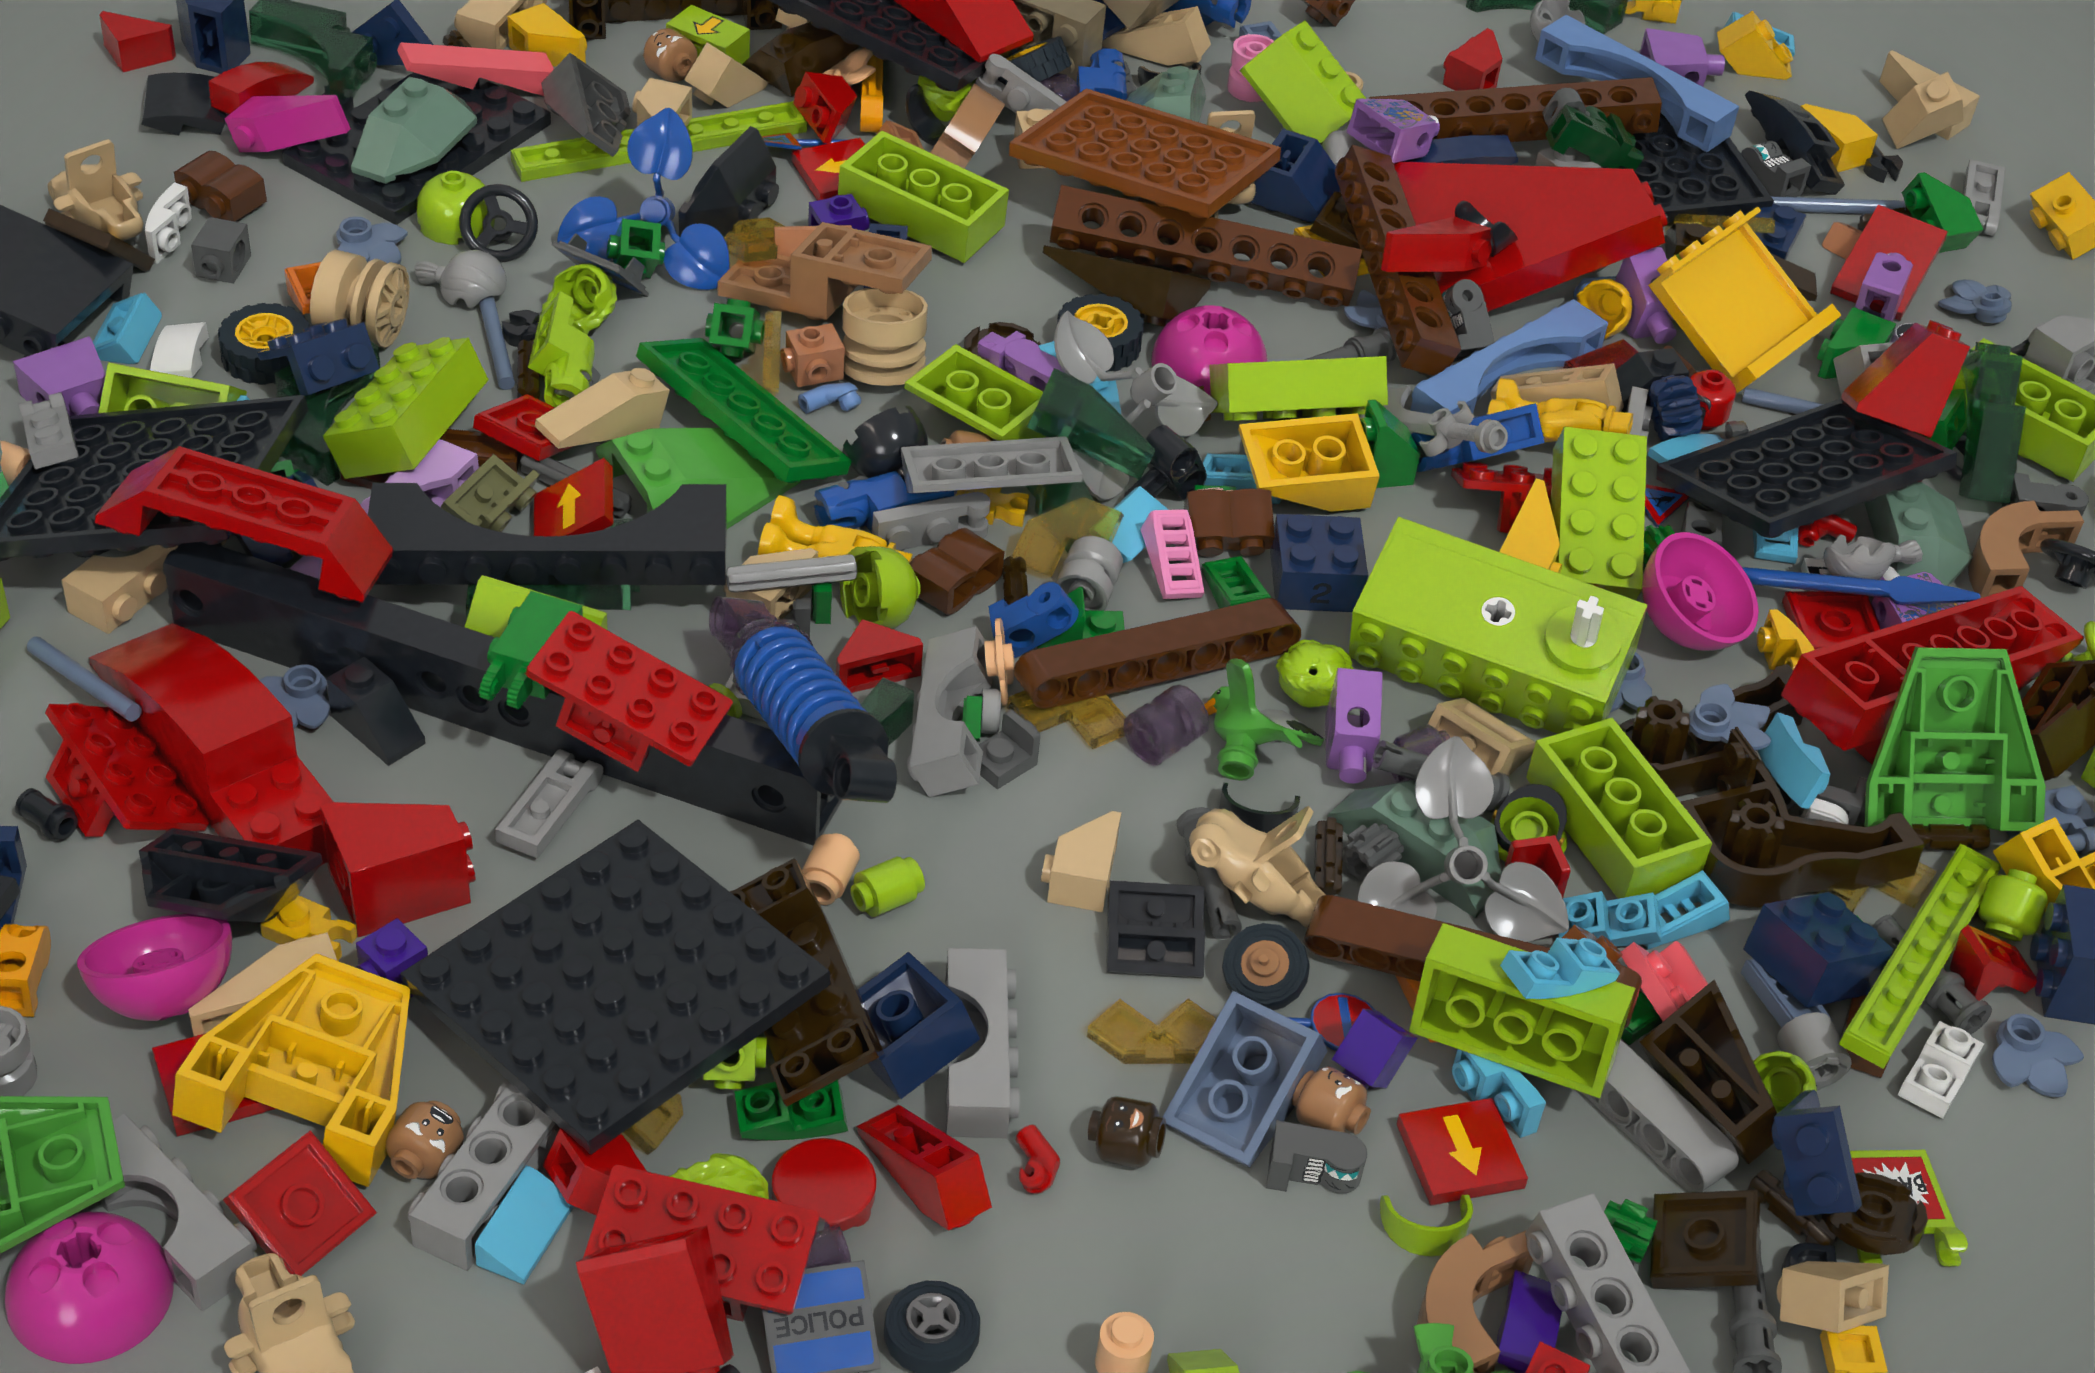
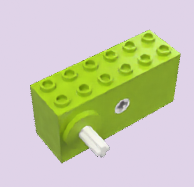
M1398 516L1353 609L1349 655L1365 667H1377L1396 674L1403 681L1409 683L1418 682L1437 689L1446 697L1466 698L1487 712L1502 713L1520 720L1528 727L1535 729L1543 728L1559 734L1608 718L1635 655L1647 604Z

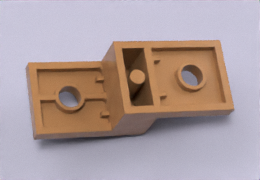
M822 222L791 254V257L750 248L718 280V296L767 306L769 309L777 312L789 311L802 314L812 320H827L845 298L859 285L877 288L885 294H902L932 260V246Z

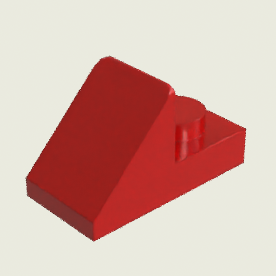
M1970 925L1965 926L1960 931L1950 964V971L1958 973L1964 979V986L1979 1001L1998 986L2004 988L2007 985L2024 994L2035 987L2037 983L2036 976L2015 946Z

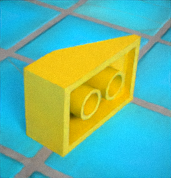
M1358 413L1239 424L1238 431L1257 489L1270 490L1272 497L1330 512L1371 507L1380 475Z
M1536 478L1499 552L1560 573L1562 564L1556 562L1560 542L1545 482Z

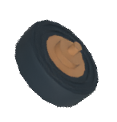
M1261 923L1246 927L1233 937L1225 950L1222 969L1227 988L1231 993L1235 991L1271 1010L1286 1007L1300 996L1308 983L1310 964L1306 948L1295 933L1281 925Z

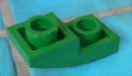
M838 1080L787 1107L782 1101L776 1082L734 1091L739 1130L742 1138L754 1140H795L848 1131L843 1095Z

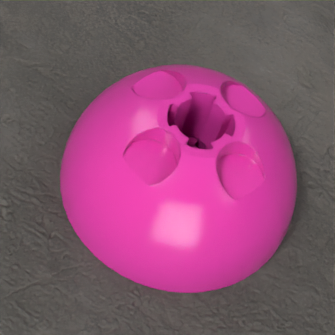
M1214 305L1194 307L1175 316L1158 335L1151 355L1152 367L1155 364L1164 363L1174 370L1176 376L1187 380L1197 387L1203 385L1205 392L1210 396L1209 365L1268 362L1264 342L1254 325L1236 311Z
M1680 532L1665 538L1651 554L1643 574V601L1647 604L1646 611L1651 621L1664 636L1676 644L1689 649L1714 651L1736 645L1751 635L1756 627L1759 613L1756 593L1741 565L1723 547L1704 536L1690 532Z
M193 914L168 915L141 921L115 930L90 944L79 955L77 967L90 992L110 1010L136 1020H165L172 1016L188 1013L189 1008L218 988L224 979L231 960V927L227 920Z
M76 1213L34 1235L20 1250L11 1266L6 1282V1316L15 1337L24 1347L36 1355L51 1361L67 1364L98 1362L128 1351L155 1330L170 1306L174 1281L168 1268L163 1248L144 1227L128 1218L113 1213Z

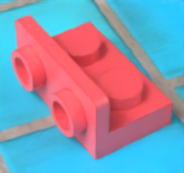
M1678 941L1673 942L1660 953L1657 950L1649 953L1635 942L1621 951L1623 954L1621 957L1627 967L1641 976V989L1662 1021H1665L1708 985V982L1685 947Z

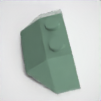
M1176 66L1161 72L1130 93L1127 101L1199 122L1206 100V93L1199 70H1189L1185 66Z
M409 76L368 115L351 165L352 173L382 183H388L395 180L396 175L413 173L435 164L477 124V116L465 100L452 92L422 79Z
M1915 482L1907 485L1905 489L1894 490L1877 497L1873 501L1864 502L1876 540L1893 543L1894 545H1899L1907 540H1916L1922 550L1923 555L1920 562L1915 564L1891 563L1890 567H1893L1900 576L1927 572L1931 573L1943 585L1949 586L1971 563L1973 557L1955 503L1924 483Z
M1414 780L1355 790L1328 814L1327 818H1336V822L1342 824L1343 832L1348 835L1361 825L1367 828L1374 823L1378 824V826L1381 824L1388 825V829L1393 832L1395 831L1399 835L1398 839L1401 845L1404 846V852L1401 853L1403 858L1398 862L1412 866L1418 872L1421 883L1445 871L1444 860L1446 855L1453 848L1458 847V842L1449 824V816L1441 819H1431L1426 817L1420 810L1415 798L1416 781ZM1480 815L1471 819L1458 817V823L1464 836L1468 838V845L1479 848L1485 854L1488 861L1487 872L1494 881L1499 883L1501 865L1495 825ZM1448 880L1430 888L1474 918L1484 910L1486 899L1494 892L1482 880L1474 884H1458Z

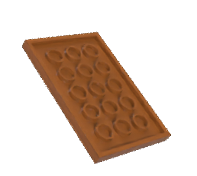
M1087 88L1009 142V156L1021 159L1027 165L1043 166L1055 170L1056 173L1062 176H1075L1087 180L1094 186H1106L1119 190L1122 194L1129 197H1141L1154 201L1160 207H1173L1186 211L1189 215L1196 218L1211 217L1278 163L1281 154V147Z

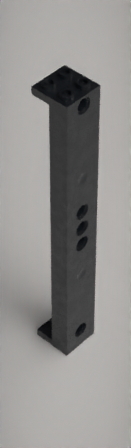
M203 542L182 543L175 550L168 553L163 563V573L166 576L169 607L172 611L173 623L204 635L215 643L289 668L302 664L316 667L326 680L327 677L365 656L393 680L409 709L551 757L559 749L574 754L577 761L585 763L590 760L602 765L603 774L812 846H814L817 838L824 833L843 801L839 800L836 796L821 793L810 786L803 777L799 765L769 728L726 715L692 766H686L658 749L651 747L647 760L637 772L556 727L565 698L552 690L545 700L529 695L519 709L507 705V688L502 687L491 701L479 697L480 683L491 665L487 661L488 650L495 637L367 595L363 602L339 598L335 594L319 590L320 579L222 547L221 542L212 545L204 544Z

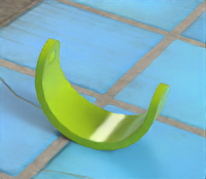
M1382 1195L1380 1199L1381 1220L1390 1239L1406 1251L1420 1256L1433 1257L1443 1255L1453 1244L1466 1236L1473 1214V1204L1470 1196L1462 1195L1460 1199L1462 1220L1449 1226L1430 1227L1408 1221L1394 1210L1388 1195Z

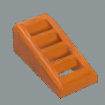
M321 262L284 269L287 292L302 314L310 313L311 291Z

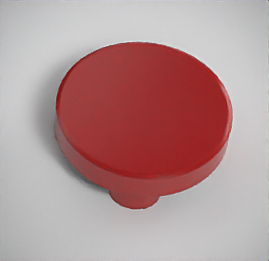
M829 1138L807 1140L787 1150L776 1163L772 1174V1199L817 1210L820 1217L827 1221L825 1222L824 1230L820 1234L839 1233L852 1227L862 1226L869 1220L876 1196L875 1170L868 1157L849 1143Z

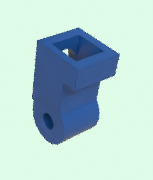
M1055 582L1042 584L1030 596H1025L1009 605L1002 599L988 606L993 638L995 639L996 636L995 619L1001 618L1004 627L1005 644L1012 643L1014 659L1067 631L1076 622L1079 613L1077 605L1061 586Z

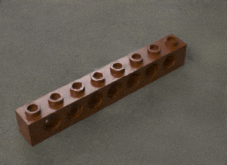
M1652 77L1369 97V99L1405 100L1428 116L1433 115L1437 117L1440 130L1432 140L1470 135H1507L1510 142L1547 140L1545 134L1549 129L1542 112L1553 95L1562 88L1574 89L1580 95L1585 107L1594 106L1604 112L1606 117L1610 113L1620 117L1625 130L1631 134L1658 132L1662 106L1661 98Z
M1352 144L1345 157L1338 161L1335 177L1359 246L1362 249V254L1401 367L1435 376L1444 371L1445 368L1450 367L1461 351L1460 343L1433 272H1385L1381 270L1387 232L1415 226L1416 224L1391 156Z
M1065 185L1060 187L1050 235V243H1055L1066 250L1083 249L1095 252L1100 257H1120L1132 260L1135 264L1143 266L1157 265L1170 268L1173 272L1185 275L1190 273L1199 274L1219 283L1228 281L1241 283L1252 290L1263 291L1268 289L1282 292L1285 296L1293 299L1304 297L1315 299L1330 307L1349 306L1355 290L1362 249L1214 217L1196 218L1189 215L1186 211L1160 207ZM1093 221L1098 223L1100 227L1091 229L1083 223ZM1130 229L1135 231L1138 235L1135 237L1125 236L1121 231ZM1167 237L1172 239L1175 244L1165 245L1159 239ZM1204 245L1211 248L1213 252L1202 253L1196 247ZM1238 253L1245 254L1250 260L1240 261L1234 255ZM1272 262H1282L1287 266V269H1277L1272 265ZM1309 270H1319L1325 277H1315Z

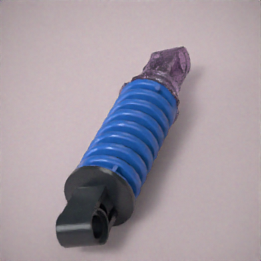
M716 597L710 609L709 627L711 634L718 639L727 651V655L731 658L732 681L737 690L750 700L754 708L799 765L800 771L809 785L821 793L836 796L839 800L888 803L893 798L896 790L897 770L893 760L887 757L889 747L887 734L880 722L861 706L841 679L835 675L832 668L826 664L823 657L813 647L806 633L793 628L790 623L778 621L767 610L763 601Z

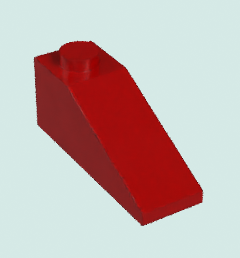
M1451 217L1389 231L1386 234L1381 270L1385 272H1453L1484 267L1487 265V260L1492 250L1490 242L1491 228L1458 217Z
M897 1105L856 1126L858 1135L917 1208L948 1231L969 1224L975 1216L992 1208L979 1154L904 1107Z

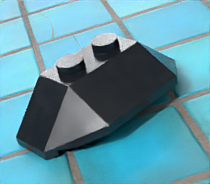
M750 126L711 164L696 185L690 201L684 202L679 209L680 237L683 230L692 224H708L716 228L723 235L724 239L738 237L749 225H753L756 222L758 216L769 205L774 204L779 193V185L776 184V165L757 128Z
M175 828L170 829L139 850L145 896L149 907L220 920L251 921L254 923L266 922L276 917L279 910L297 898L323 863L322 855L318 852Z

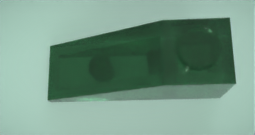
M1055 368L1041 393L1027 425V428L1046 437L1067 436L1072 449L1138 480L1142 477L1156 450L1091 385Z

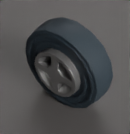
M926 1280L908 1285L894 1296L885 1312L884 1340L889 1353L903 1368L914 1373L954 1372L970 1360L979 1344L980 1315L974 1301L962 1289L947 1282ZM935 1329L941 1330L940 1333L936 1334L927 1333L928 1331H934Z

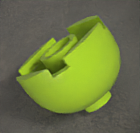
M447 171L428 180L417 198V220L423 235L438 243L459 245L458 238H462L459 228L462 206L473 192L485 186L482 181L470 174L459 171ZM484 200L476 206L471 217V228L475 238L484 231L483 220L488 214ZM495 219L491 222L492 227L495 225Z
M866 546L852 549L848 554L853 555L856 560L857 576L854 580L840 582V599L846 618L855 615L859 623L863 619L895 629L908 620L920 595L918 577L915 575L909 561L902 554L891 548Z

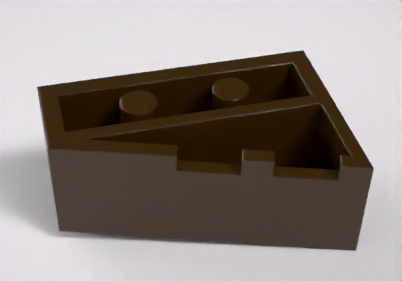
M2095 660L2047 663L2022 700L2044 781L2057 778L2095 745Z
M1714 979L1639 1041L1654 1070L1726 1135L1733 1143L1737 1153L1749 1165L1774 1144L1772 1125L1775 1121L1774 1116L1778 1112Z

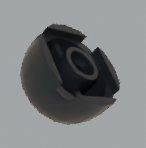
M905 406L906 412L901 414L894 407L871 417L854 430L858 438L852 445H850L848 440L845 441L842 452L851 459V466L860 476L871 478L896 471L905 481L901 447L928 445L925 428L910 406Z

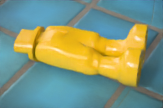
M1500 378L1496 391V400L1492 399L1490 401L1487 413L1492 414L1536 403L1545 442H1557L1564 427L1630 434L1633 425V413L1616 412V406L1609 405L1607 408L1606 404L1590 399L1550 398L1547 401L1541 402L1523 400L1517 383L1512 379Z
M778 495L776 498L770 523L766 522L763 528L757 554L762 555L812 548L818 551V557L846 555L855 547L876 546L891 548L899 552L909 563L913 559V554L896 550V543L890 542L887 546L886 540L863 530L832 524L817 527L806 524L797 517L795 501L790 497Z

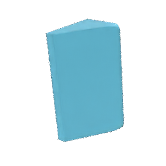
M140 293L113 303L93 340L100 360L124 364H136L139 362L162 318L161 311L146 293Z
M1139 486L1131 491L1089 531L1092 536L1104 538L1113 543L1120 551L1123 563L1131 561L1146 547L1140 529L1149 513L1154 510L1169 509Z
M526 1165L476 1240V1265L524 1285L574 1206L565 1201L551 1180L538 1170Z

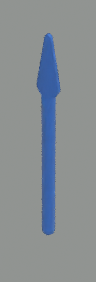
M1742 567L1752 585L1888 597L1891 601L1900 605L1961 603L1974 601L1981 597L1977 592L1907 576H1898L1888 581Z

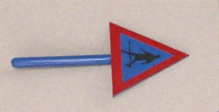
M791 133L762 136L766 146L801 150V147L827 144L823 143L821 139H795ZM833 139L831 143L844 141V139Z
M1646 484L1645 511L1657 528L1690 497L1684 493L1676 492L1674 489Z

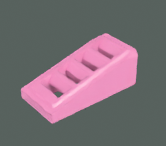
M1154 510L1150 512L1140 530L1163 599L1202 598L1204 587L1193 526L1188 510ZM1166 544H1175L1176 547H1166ZM1169 561H1181V563L1169 564ZM1171 576H1186L1187 580L1172 581Z

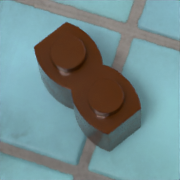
M207 151L174 171L175 183L188 188L190 204L199 209H206L214 218L235 222L267 202L263 177L250 167L241 164L235 165L229 158L219 152Z
M1204 489L1187 492L1184 510H1188L1193 526L1197 552L1200 556L1213 557L1222 554L1224 550L1240 551V554L1245 556H1256L1264 553L1267 549H1271L1275 533L1270 490L1239 489L1226 491Z
M961 528L945 535L938 543L937 548H932L923 554L916 555L910 562L920 582L919 598L946 615L959 611L975 594L988 590L999 580L1003 574L1005 551L967 528Z

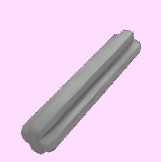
M846 554L737 565L727 568L726 582L729 591L735 593L851 581L856 579L857 564L853 555Z

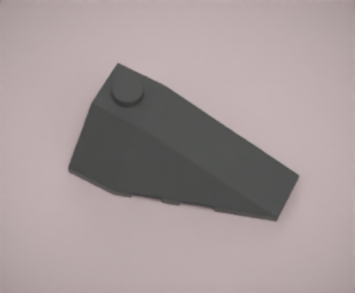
M569 53L541 83L545 98L544 102L554 114L561 116L584 138L613 157L618 152L623 137L621 132L625 129L627 125L625 120L631 112L626 92Z

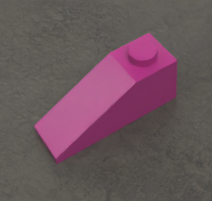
M337 95L252 96L224 118L239 152H270L344 134L351 130Z

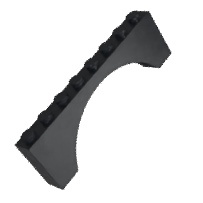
M372 483L368 516L393 548L391 559L374 585H477L482 575L514 585H726V484H682L663 504L632 521L585 534L544 537L503 533L461 520L435 504L423 492L418 483Z

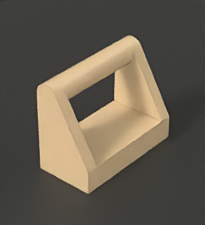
M1466 698L1438 703L1419 740L1420 743L1426 742L1435 749L1447 739L1459 736L1485 763L1492 775L1500 772L1508 775V777L1533 754L1536 743Z

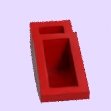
M253 62L240 65L208 81L211 107L231 114L252 96H295L314 83V76L276 62Z

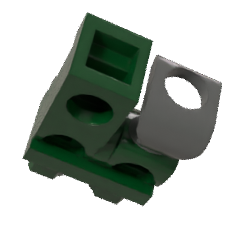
M1572 88L1558 90L1542 112L1549 129L1545 135L1551 149L1564 155L1567 149L1571 147L1588 155L1592 162L1600 165L1602 168L1633 169L1634 172L1644 158L1642 152L1634 148L1636 139L1633 134L1625 130L1620 117L1612 113L1606 117L1604 112L1594 106L1585 107L1580 95Z

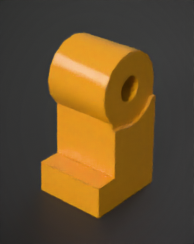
M4 924L0 931V1006L12 1008L23 1017H34L37 1009V990L43 970L46 969L50 957L51 937L48 926Z

